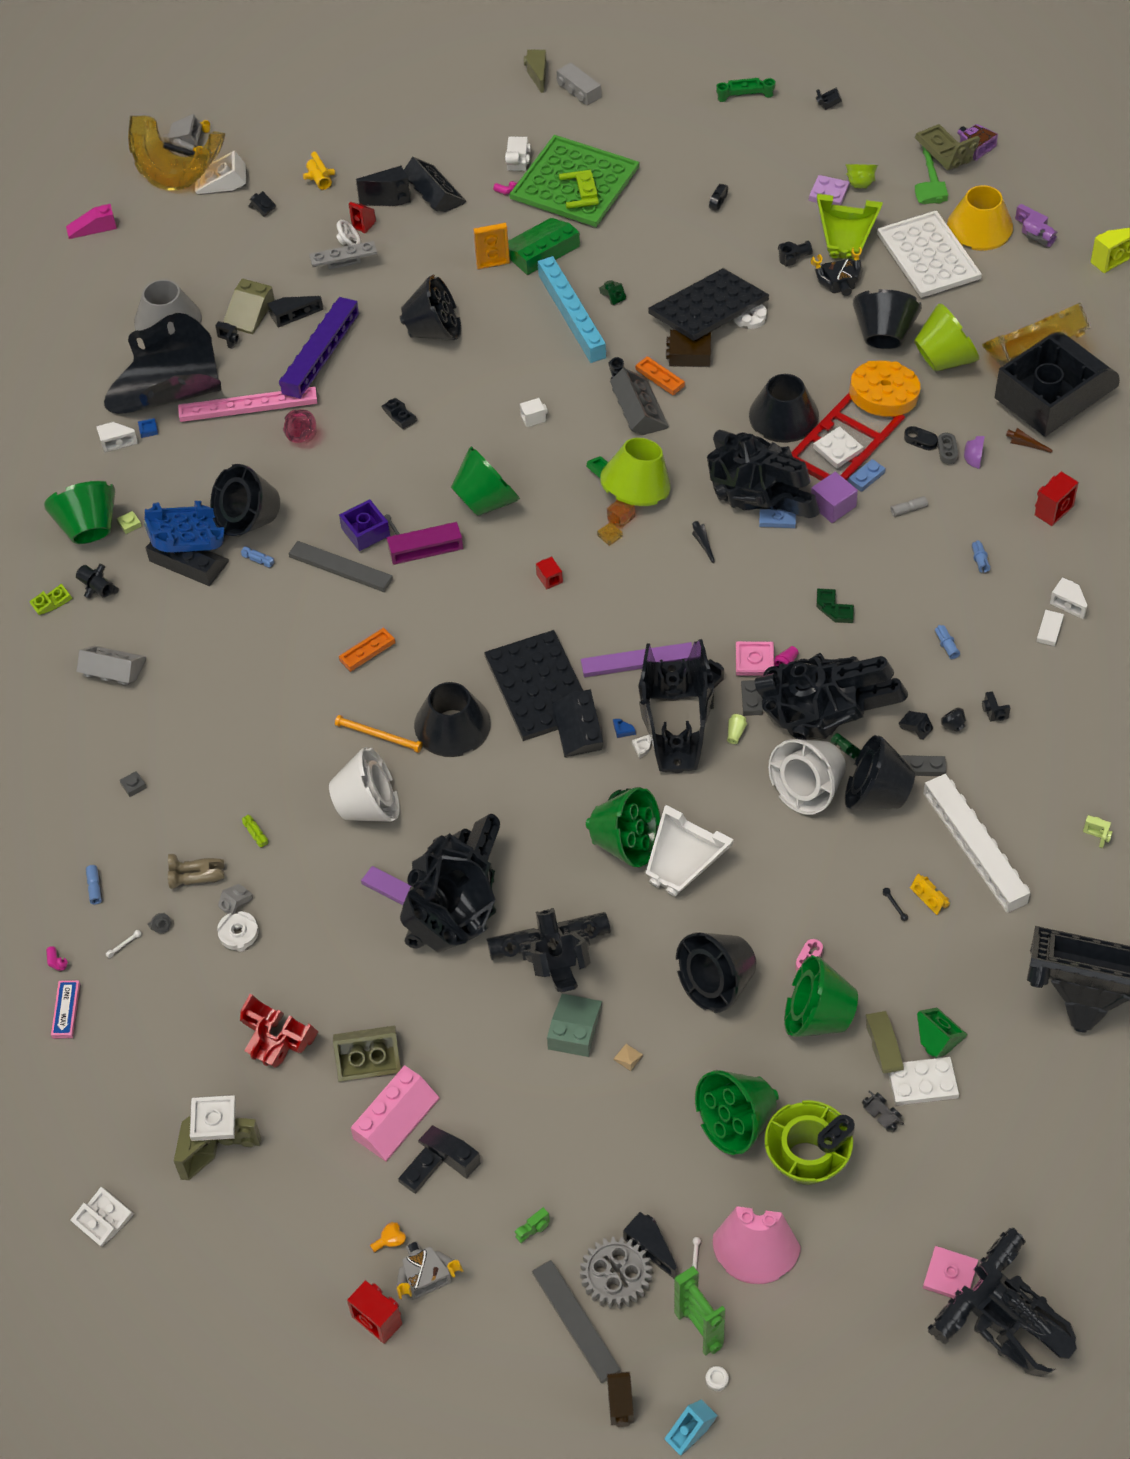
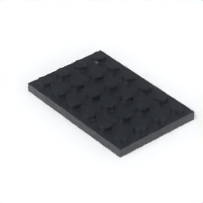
M722 268L649 307L648 313L694 341L768 301L769 294Z
M555 630L484 652L486 661L522 741L558 730L552 703L570 693L583 691Z

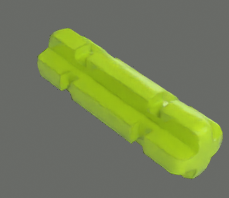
M248 814L242 818V823L253 839L257 841V845L262 848L268 844V839L257 823L253 821L252 816Z

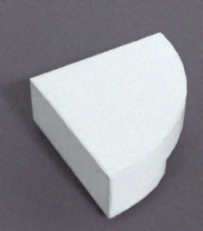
M650 735L632 740V745L639 759L644 757L651 748Z

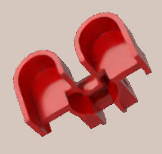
M249 994L241 1009L240 1021L255 1030L244 1051L251 1055V1059L256 1060L257 1058L263 1061L265 1066L278 1067L285 1059L289 1049L302 1053L307 1045H311L314 1042L319 1031L308 1023L305 1026L289 1015L283 1030L275 1037L270 1033L272 1027H277L284 1015L282 1011L270 1008L252 994Z

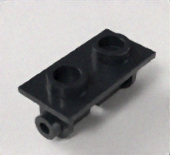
M870 1090L868 1091L872 1096L863 1099V1108L874 1118L881 1112L882 1115L877 1121L887 1131L894 1132L898 1128L896 1125L898 1122L904 1124L900 1119L902 1115L894 1107L889 1109L885 1105L887 1100L880 1093L874 1094Z

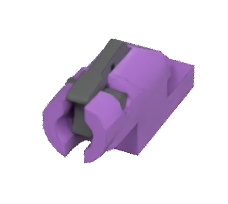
M1023 204L1017 207L1015 220L1023 223L1022 233L1026 234L1027 238L1050 247L1057 238L1055 235L1058 232L1047 225L1048 217Z

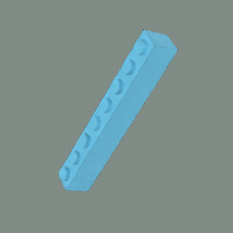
M553 256L539 260L538 275L589 362L593 363L605 359L606 343Z

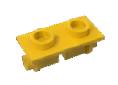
M918 873L910 889L938 915L942 907L947 908L950 905L949 898L940 890L936 891L937 887L927 876L924 877Z

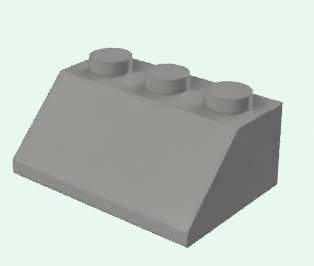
M91 646L79 650L77 672L83 673L85 677L99 676L104 681H111L113 679L117 680L119 684L129 685L130 682L136 681L146 656Z

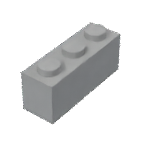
M571 62L557 70L556 80L558 85L578 98L579 101L588 106L601 98V85Z

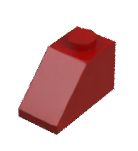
M349 202L351 225L356 230L366 233L376 222L375 209L359 203Z

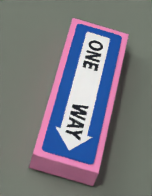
M79 980L58 981L51 1031L52 1039L73 1038L80 989Z

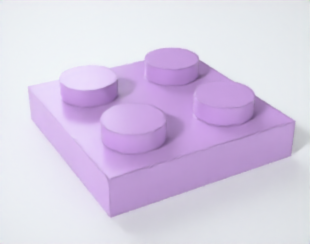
M818 175L809 195V201L817 203V194L832 195V204L841 206L850 182Z

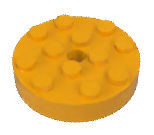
M867 361V363L860 365L852 373L849 394L853 402L862 410L878 416L892 417L908 413L916 406L921 386L914 371L901 365L899 362Z

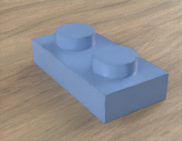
M872 459L850 476L848 482L862 492L885 474L886 468Z

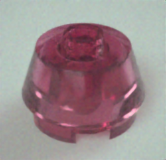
M304 409L292 410L285 416L283 431L290 441L303 443L315 437L317 425L315 417L311 412Z

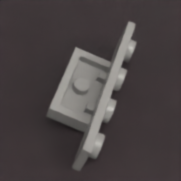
M374 241L310 253L309 256L312 267L327 264L328 269L361 263V257L376 255L377 250Z

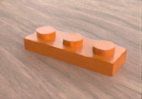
M648 356L635 365L636 371L671 395H675L685 387V381Z
M383 627L341 654L339 661L351 672L395 644V638Z

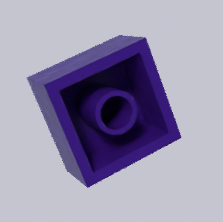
M370 499L339 514L341 529L358 551L390 536L388 521Z

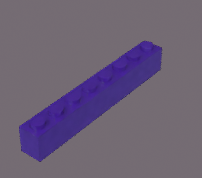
M339 297L333 303L330 311L325 314L324 319L318 324L315 332L311 334L308 342L303 345L302 350L296 355L291 366L287 368L286 373L280 378L279 386L283 395L299 399L303 396L359 315L358 301Z

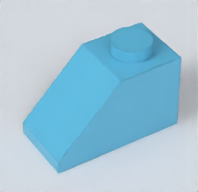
M701 1399L686 1407L664 1439L681 1456L707 1432L718 1415Z

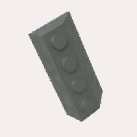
M623 367L610 380V383L613 387V392L618 398V404L622 407L623 415L629 423V428L633 432H638L642 435L667 429L669 425L647 378Z

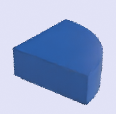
M613 719L617 738L636 735L632 724H628L622 719Z

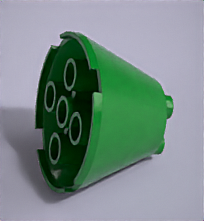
M635 787L596 806L590 818L586 820V828L589 830L592 843L632 867H642L649 862L657 835V826L660 824V811L654 795L648 789Z
M714 1070L703 1075L695 1091L696 1112L700 1111L703 1124H701L703 1131L719 1150L730 1155L743 1154L753 1146L775 1114L777 1100L779 1099L778 1092L772 1089L762 1077Z

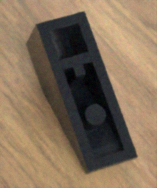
M321 296L282 297L268 303L271 318L279 328L322 311L323 304Z
M433 1125L418 1140L421 1145L441 1157L442 1161L466 1179L481 1164L480 1155L477 1150L462 1139Z
M639 1212L623 1230L624 1240L628 1242L631 1239L633 1247L638 1244L640 1246L639 1252L645 1250V1257L650 1258V1261L674 1279L677 1276V1266L655 1219L648 1214L644 1215L642 1212Z

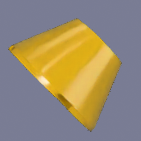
M986 185L971 188L947 220V226L962 246L964 244L972 247V250L977 251L993 250L1001 247L1008 242V238L1013 233V222L1001 193L997 189Z

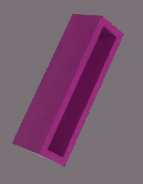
M457 522L387 537L388 550L393 565L463 549L462 536Z

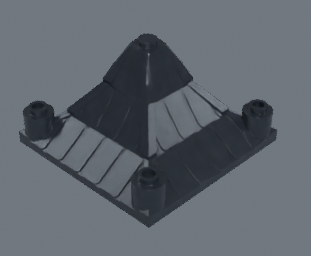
M1035 926L1030 949L1031 961L1027 981L1033 987L1043 988V985H1048L1049 978L1051 979V983L1065 1001L1070 1024L1074 1027V1030L1083 1033L1091 1030L1109 1010L1130 1000L1129 945Z

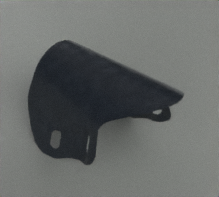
M184 313L168 315L147 329L135 330L130 333L128 342L134 360L109 388L104 400V406L112 413L125 414L221 391V381L218 379L210 333L196 319ZM169 322H172L175 332L173 334H169L167 328ZM137 338L143 340L145 349L139 347Z

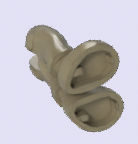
M168 854V885L170 889L177 888L181 884L217 882L224 879V871L222 870L224 868V859L203 858L182 863L175 854Z

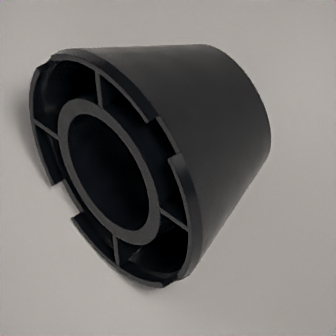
M879 289L878 293L865 291L856 295L853 299V307L865 343L879 349L900 347L920 314L922 303H918L917 298L911 294L888 289Z
M778 374L769 379L751 404L749 410V421L755 432L758 431L764 435L765 439L780 443L795 442L805 438V435L817 426L819 420L818 408L805 384L799 377L792 374Z
M233 464L230 468L224 469L219 474L213 485L210 498V508H213L215 516L213 521L217 528L224 527V534L241 536L271 523L277 517L280 509L279 493L249 466Z
M456 682L441 683L431 690L419 709L414 721L415 735L422 742V746L435 755L443 757L463 756L465 752L472 749L473 751L476 750L486 740L490 731L489 713L485 706L463 685ZM451 710L460 711L451 715L442 714Z
M874 735L861 749L854 763L857 766L853 777L849 776L845 791V805L852 810L899 809L908 799L914 785L915 769L882 736Z
M696 932L684 937L677 947L676 960L679 959L680 968L677 973L685 992L700 1008L712 1010L714 1013L723 1012L734 1004L756 970L755 954L748 942L739 936Z

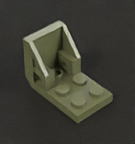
M190 1115L181 1123L174 1164L180 1179L190 1180L215 1159L218 1143L226 1146L232 1144H241L245 1147L260 1146L261 1136L256 1120L235 1118L234 1139L191 1141Z

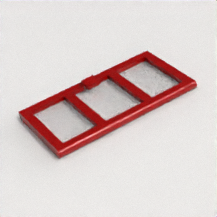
M848 393L800 442L791 454L794 458L805 462L808 474L820 481L835 471L847 481L905 419V416L886 417L868 413L859 408ZM840 426L864 448L862 453L836 469L813 449V443Z

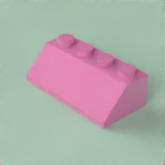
M404 1065L351 1126L353 1139L387 1162L437 1103L439 1096L420 1075Z

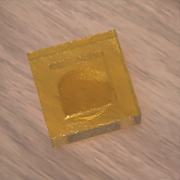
M610 522L597 531V536L610 546L623 537V532Z

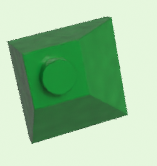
M937 1007L920 1010L917 1013L920 1043L932 1057L945 1056L968 1035Z

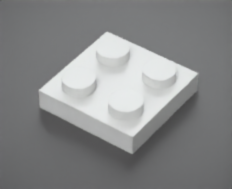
M840 426L813 443V449L836 469L862 453L864 448Z
M235 1095L191 1098V1141L235 1138Z

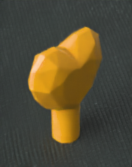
M391 1222L384 1227L380 1239L372 1243L370 1247L373 1252H376L384 1246H400L405 1242L406 1235L400 1231V1226L397 1222Z

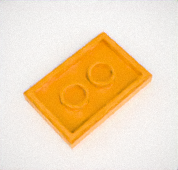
M506 223L473 229L477 269L510 263Z

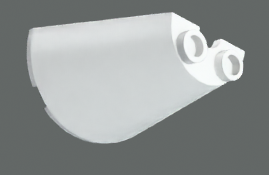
M666 805L646 870V875L651 878L649 883L657 888L661 885L666 888L667 893L676 897L678 893L733 845L734 840L718 831L712 834L687 821L683 813Z

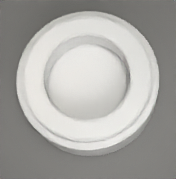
M715 1366L707 1371L706 1385L713 1391H722L728 1385V1373L724 1368Z

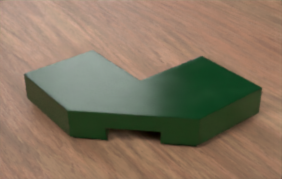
M817 589L816 607L835 623H853L854 605L835 604L836 589Z

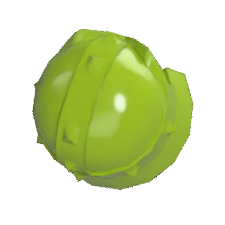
M845 164L847 169L846 175L854 188H867L875 181V171L878 165Z

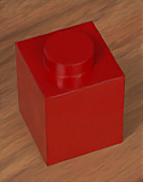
M552 556L536 563V575L546 590L563 583L562 570Z

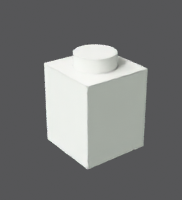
M539 398L520 403V416L526 427L546 422L547 407L545 404H542Z

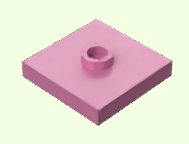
M736 641V675L763 676L767 668L774 666L773 642Z
M935 1246L923 1289L954 1298L956 1296L954 1293L958 1289L963 1292L961 1289L964 1285L971 1288L975 1274L973 1269L976 1267L978 1259Z

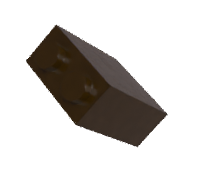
M670 330V337H667L666 347H669V349H666V359H669V366L710 367L711 332L693 341L676 330Z

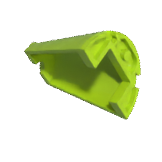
M817 194V204L827 250L830 253L829 256L834 259L852 258L854 260V257L851 256V250L854 247V253L858 254L859 247L863 248L883 202L866 200L864 209L833 205L832 195Z

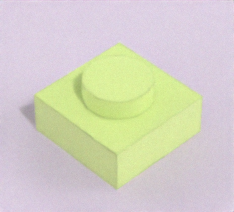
M133 511L117 518L118 524L125 534L142 527L141 522Z

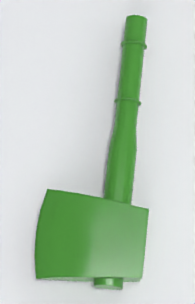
M922 146L930 182L915 185L917 200L922 204L948 201L945 182L938 181L931 154Z

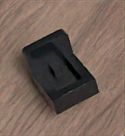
M837 87L824 94L819 89L816 90L818 95L816 100L819 106L822 105L825 110L842 102Z
M264 191L260 194L255 193L250 198L251 202L248 205L249 208L254 206L263 217L276 207V204Z
M218 321L215 325L218 338L225 339L228 348L232 349L239 340L237 328L229 323Z
M993 691L985 693L982 708L984 712H987L990 722L1008 719L1011 709L1010 705L998 706Z
M908 711L899 722L901 729L916 731L921 740H924L933 729L926 713Z

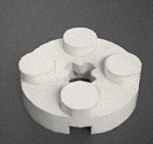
M761 304L733 320L739 327L743 328V326H746L748 329H756L765 323L767 310Z
M243 911L233 915L231 913L227 914L220 920L217 928L221 944L228 949L237 950L238 952L245 951L247 947L252 945L259 933L255 918ZM242 928V932L239 934H235L233 931L234 929Z

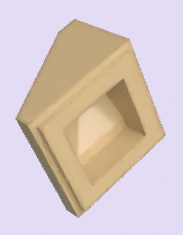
M625 1044L615 1056L614 1061L631 1071L643 1054Z

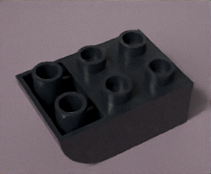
M1056 332L1048 335L999 368L994 398L1046 437L1117 388L1120 379L1116 371L1063 332Z

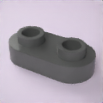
M951 433L940 434L937 442L940 460L944 463L952 464L958 458L956 438Z

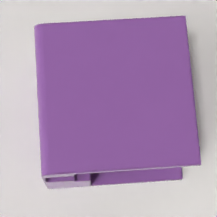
M836 471L811 487V493L816 496L820 514L831 523L844 516L857 505L858 490Z

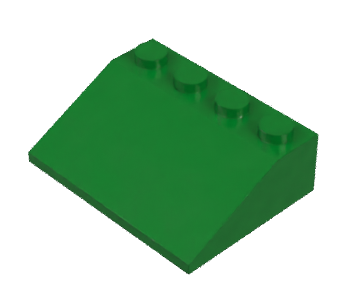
M549 218L508 240L509 259L528 276L538 270L539 260L552 256L557 260L580 247V232L568 222Z

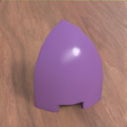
M976 436L974 440H968L965 445L964 459L969 465L978 469L980 468L985 436Z

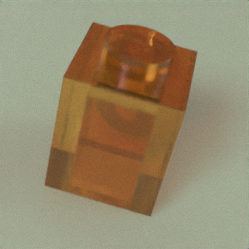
M616 500L607 508V520L619 529L623 528L635 517V505Z

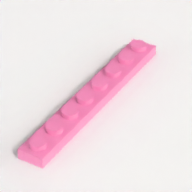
M308 387L300 399L283 395L281 391L180 404L178 405L180 422L318 403L316 388Z

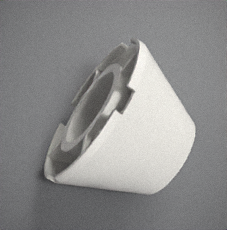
M790 739L774 748L769 759L768 768L772 786L775 785L780 793L779 798L792 810L801 814L813 815L823 811L831 803L845 774L846 763L841 751L830 742Z
M362 748L329 783V792L336 811L344 820L390 822L399 817L400 805L397 791L393 792L390 781L393 779L385 762L373 748Z

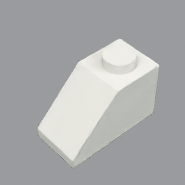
M115 422L96 426L104 453L138 444L135 431L132 428Z
M1062 577L1052 591L1050 604L1084 619L1087 603L1080 586Z

